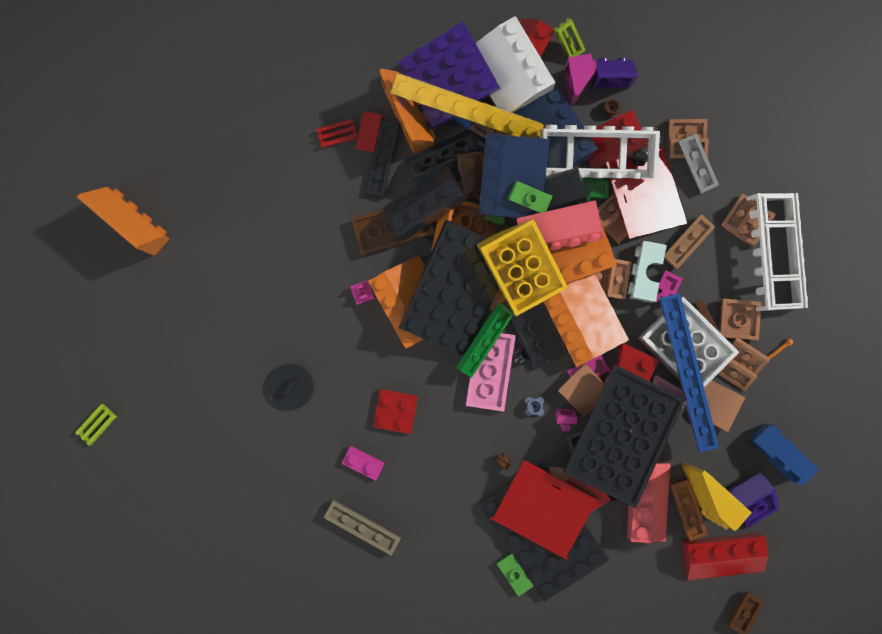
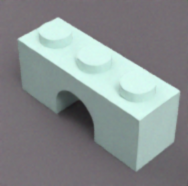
M642 241L640 245L636 246L635 256H637V260L631 270V275L634 276L633 281L628 286L629 299L649 303L656 302L659 283L647 278L646 269L649 265L660 266L663 264L666 245Z

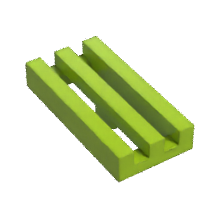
M567 18L565 23L559 24V28L553 29L567 59L568 57L579 56L585 51L584 45L570 18ZM567 27H569L570 32L576 42V45L579 49L578 51L576 50L574 42L567 31Z
M101 404L75 433L80 435L81 439L85 440L90 446L117 416L108 407ZM104 410L105 412H104V413L96 420V422L86 431V433H84V431L86 430V428H87V427L97 418V416ZM109 415L110 418L99 428V430L91 438H89L88 436L106 418V416Z

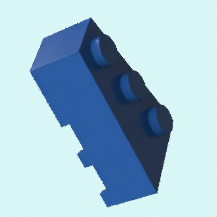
M763 424L748 441L787 481L803 486L819 468L802 454L789 439L780 434L781 431L775 425Z

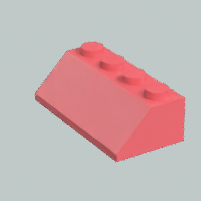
M596 200L517 218L518 224L534 219L548 249L551 251L559 250L565 246H578L583 242H597L604 238Z
M657 462L637 507L628 505L627 538L631 542L656 543L666 541L670 463Z

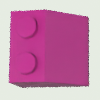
M591 54L568 57L563 71L570 106H574L597 70L596 61L592 60Z

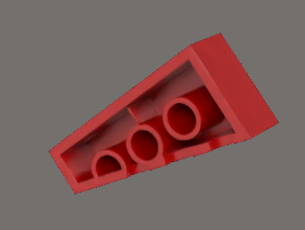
M624 343L620 344L615 365L650 381L659 360Z

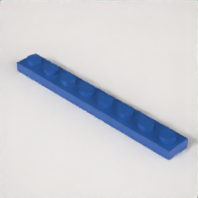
M679 293L659 298L684 399H686L685 403L698 452H704L719 448L681 295Z

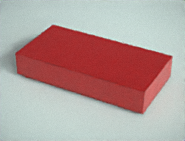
M363 111L356 149L374 153L382 115Z

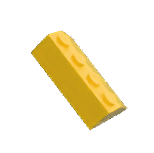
M534 219L499 232L477 244L505 300L516 316L568 288Z
M683 462L681 464L686 479L690 480L698 506L702 509L700 511L706 519L711 520L720 527L722 526L726 530L730 528L736 531L752 512L705 470Z

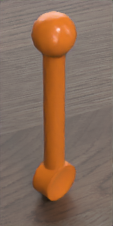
M790 338L786 339L782 346L767 356L769 360L785 347L791 346L793 340Z

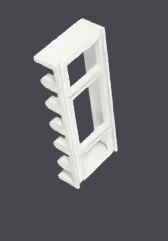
M545 125V129H540V138L547 139V136L567 137L566 168H547L546 177L573 169L574 137L620 138L619 169L578 168L582 178L657 179L660 131H653V127H641V131H634V127L623 126L622 130H615V126H603V130H596V126H584L583 130L577 129V125H565V129H557V125ZM627 138H648L647 169H626Z
M757 193L748 196L747 201H757V210L751 211L749 216L751 219L758 218L759 229L752 230L751 236L752 238L760 237L761 247L753 250V256L761 257L762 267L756 268L754 274L755 276H763L764 287L756 289V294L765 295V306L756 307V311L808 308L798 193ZM767 201H784L785 221H768ZM786 227L790 275H773L769 228ZM773 281L791 282L792 304H775Z

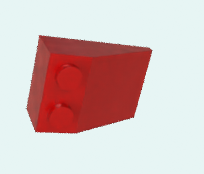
M633 110L596 127V130H603V126H615V130H622L623 126L634 127V131H641L640 124ZM591 137L598 150L592 158L587 160L590 168L601 169L605 167V162L619 159L620 138ZM627 138L626 157L633 155L636 150H644L648 146L646 138Z

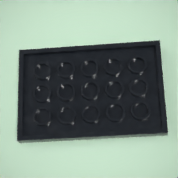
M445 220L399 324V329L464 356L478 335L499 288L477 246L478 243L486 238L449 220Z
M613 365L563 472L636 508L686 399L617 365Z
M543 461L536 465L552 474ZM512 482L479 503V506L544 602L609 561V557L586 523L583 525L566 557L568 558L566 560L490 519L491 516L494 517Z

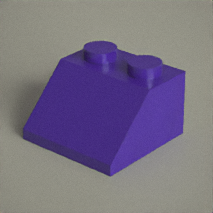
M599 58L595 60L597 70L592 77V89L630 88L638 77L634 61L627 58H618L616 60Z
M762 473L751 476L746 482L734 486L729 491L752 512L743 522L746 529L780 509L776 490Z

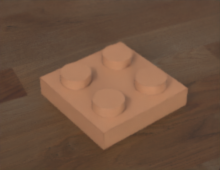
M721 299L720 333L725 338L735 339L738 337L745 340H759L761 311H756V307H761L762 302Z

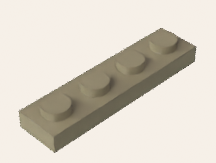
M333 500L324 516L326 520L391 556L401 539L395 533Z

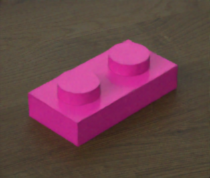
M350 446L342 464L376 481L385 462Z

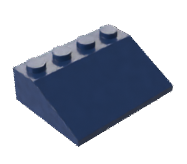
M557 86L552 91L514 113L542 123L544 125L543 129H545V125H557V129H565V125H577V129L584 130V126ZM547 136V139H550L547 168H566L567 137ZM574 137L573 168L592 158L598 150L591 137Z
M493 133L486 134L479 214L521 218L540 213L513 202L508 197L515 181L544 192L550 139Z

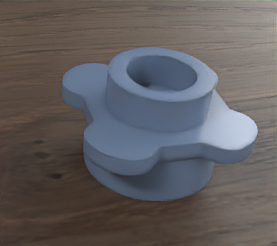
M527 397L525 399L527 404L526 415L537 414L542 416L544 414V399L542 397L537 399Z

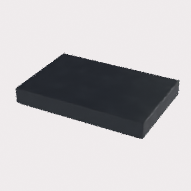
M544 302L510 319L535 370L569 353Z

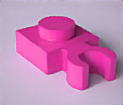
M665 270L659 280L658 289L661 291L657 294L656 302L660 297L676 294L683 278Z

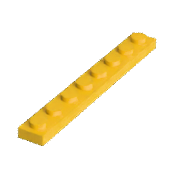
M396 73L390 91L392 94L514 136L539 138L540 129L544 127L540 122L400 73Z

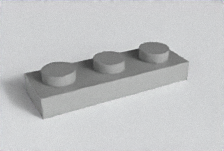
M697 133L677 141L699 192L702 194L718 186V181Z

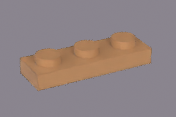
M702 214L699 215L668 249L664 260L677 270L711 233L715 226Z

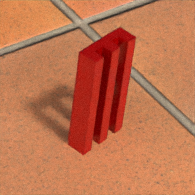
M353 119L316 129L322 149L358 138ZM350 125H351V127H348V128H345V129H342V130H338V131H335V132H332V133H328V134L322 135V133H326V132H329V131H333V130H336V129L343 128V127H346V126H350ZM353 132L351 135L324 142L325 139Z

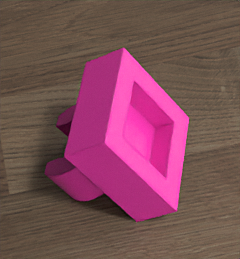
M368 280L350 286L357 305L375 299Z
M556 409L555 417L557 424H561L562 431L570 432V424H577L575 410Z

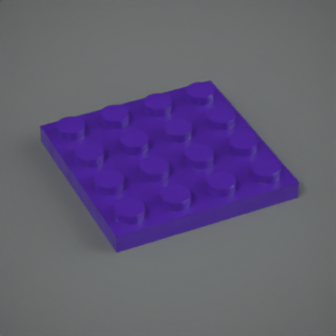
M463 21L397 62L402 73L406 76L477 101H481L501 89ZM419 103L433 129L456 116Z

